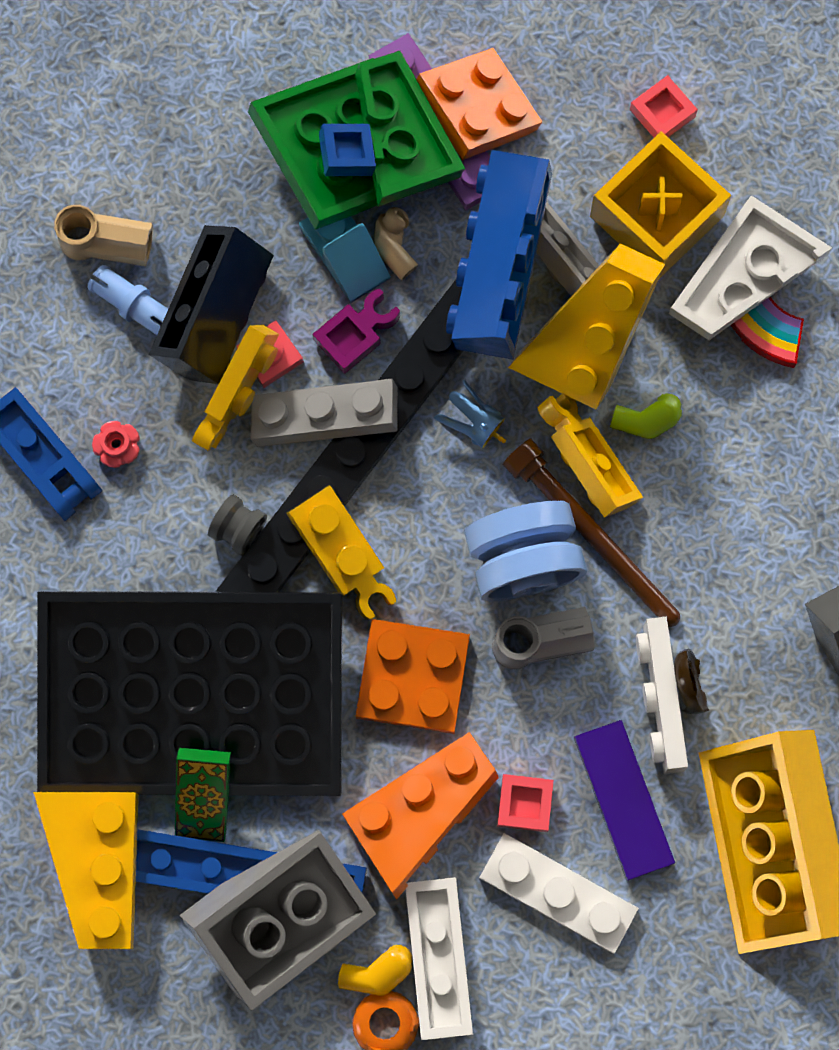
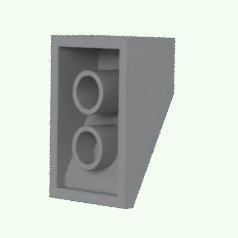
M317 830L220 884L179 916L236 997L252 1011L370 920L376 913L322 833Z

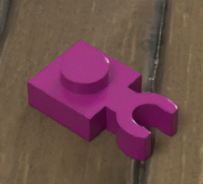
M381 289L372 291L366 297L364 309L359 313L348 304L312 334L314 342L344 374L381 344L380 337L375 333L377 329H389L400 319V310L397 307H394L385 315H380L374 311L375 306L384 300V293Z

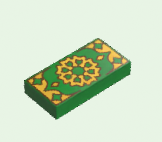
M179 748L176 762L175 836L225 842L228 822L231 752Z

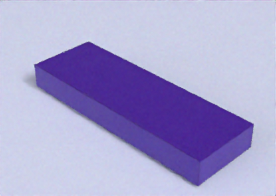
M622 720L574 736V741L626 881L675 864Z

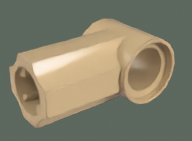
M83 205L67 206L56 216L54 229L63 253L74 260L97 258L146 267L152 245V223L94 214L88 207ZM76 227H85L90 230L89 234L80 240H73L67 237L68 233Z

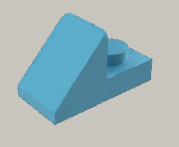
M350 216L315 230L308 217L299 222L301 231L350 303L391 278L363 223L357 225Z

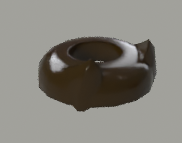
M689 648L680 651L675 658V678L679 694L686 707L682 711L687 714H701L709 711V709L707 708L706 694L701 690L699 683L700 660L696 659L694 653Z

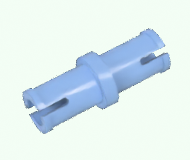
M107 265L100 266L93 275L102 281L98 283L90 278L88 290L96 293L119 309V315L128 322L135 320L157 335L168 308L150 297V290L143 285L134 286L112 271Z

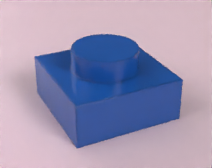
M322 124L319 131V140L325 176H372L376 163L370 124Z

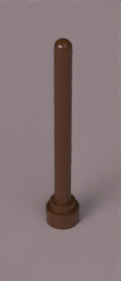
M529 438L516 448L502 465L515 479L521 477L526 483L531 480L549 501H565L570 503L576 530L657 617L667 616L668 627L676 626L681 618L679 611L545 468L547 462L542 457L545 452L532 438Z

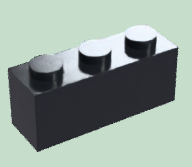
M204 225L149 355L186 379L219 384L230 363V358L239 336L248 322V315L260 287L265 282L267 270L274 255L236 227Z

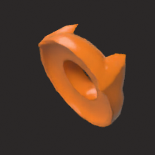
M394 991L384 996L370 994L364 997L356 1007L352 1020L353 1034L359 1046L364 1050H408L415 1041L420 1026L419 1017L412 1002L401 993ZM382 1008L392 1009L400 1019L398 1032L389 1039L376 1037L370 1028L372 1015Z

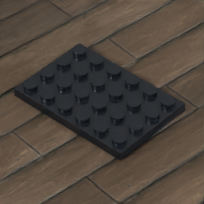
M38 591L37 792H136L138 795H176L179 748L231 752L229 795L341 796L343 592Z

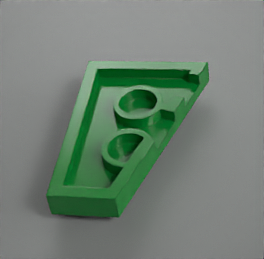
M401 51L359 63L355 77L363 123L370 124L376 168L372 175L378 207L461 178L465 167Z

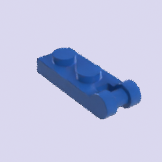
M16 387L0 399V445L65 522L76 513L73 508L87 497L91 500L94 499L103 490ZM68 472L76 482L60 493L53 484Z

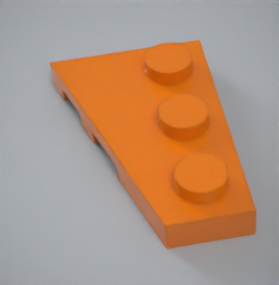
M468 732L348 809L342 815L397 900L408 887L406 882L423 862L427 864L438 851L437 845L455 824L461 823L499 777L489 759L471 733Z

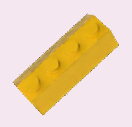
M815 730L778 731L698 752L738 954L839 937V843Z

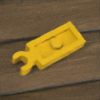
M250 325L204 411L207 415L198 426L192 442L207 451L211 447L216 449L224 437L231 419H235L237 415L241 417L245 414L254 399L255 391L251 388L259 372L264 374L270 368L277 355L278 348L274 347L279 336L277 332L265 325Z
M561 394L555 399L552 395L537 407L543 420L557 431L551 438L560 450L563 461L572 468L587 491L589 500L599 509L604 518L630 508L643 498L590 417L581 419L578 414V406L573 398Z
M330 485L286 513L336 590L343 592V596L351 590L355 591L357 594L356 608L362 617L367 620L375 617L373 610L370 609L368 604L369 597L374 593L380 594L388 605L396 602L392 589L385 584L377 583L373 575L384 569V566Z

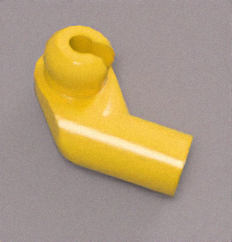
M393 945L369 967L343 963L339 972L338 987L344 990L384 996L409 975L412 969V954L405 946Z

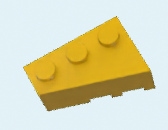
M620 243L571 298L551 317L544 327L525 345L508 368L591 408L597 409L614 381L665 264Z

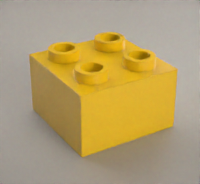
M660 131L594 194L590 217L619 244L621 243L664 263L665 266L659 277L660 279L724 217L731 194Z

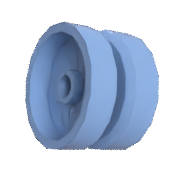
M543 501L516 506L487 515L472 522L464 529L470 557L486 562L475 572L481 600L488 602L507 601L563 587L586 575L587 567L581 546L564 542L570 538L576 529L570 503L565 501Z

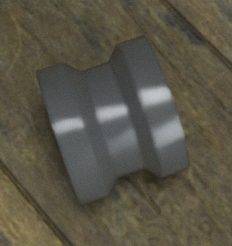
M234 494L230 495L215 514L207 535L215 541L225 540L231 544L233 552L243 556L264 528L267 514L259 509L249 510L244 507L241 498Z

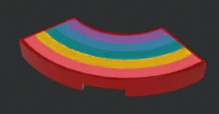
M770 296L731 324L733 330L742 339L741 341L751 350L774 363L795 368L804 322L803 318L784 311Z

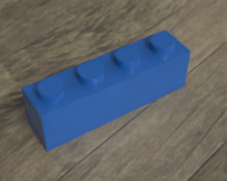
M491 150L489 164H481L479 168L476 193L482 194L479 211H471L469 215L466 239L472 241L469 258L460 259L456 286L462 287L459 305H451L446 324V333L452 334L451 339L457 350L514 360L552 178L549 159Z

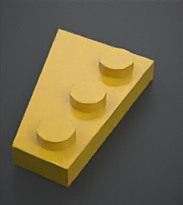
M33 792L78 948L134 949L138 794L136 792Z

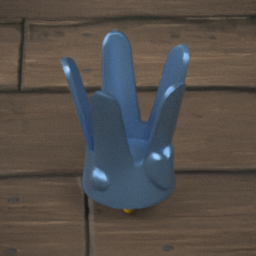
M463 379L464 386L481 407L457 391L450 392L449 399L474 425L462 423L443 414L435 415L434 419L468 435L472 443L479 445L482 449L493 436L500 442L506 443V439L496 433L505 420L501 416V412L489 404L485 405L466 380Z

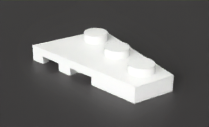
M750 196L672 305L669 314L707 340H711L829 255L832 247L755 197Z

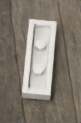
M667 616L649 618L644 623V633L636 634V648L639 663H648L651 682L643 683V699L646 713L655 712L658 732L650 733L649 735L653 763L662 762L664 774L684 772L688 767Z
M503 833L479 877L484 882L612 954H615L639 909Z
M456 877L408 882L406 898L421 1040L473 1035Z

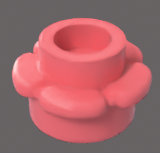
M119 421L107 422L101 426V432L93 438V452L101 457V463L107 467L118 468L121 465L130 464L137 458L140 451L137 442L140 440L139 434L130 424L121 425ZM114 440L121 441V445L118 448L112 447Z

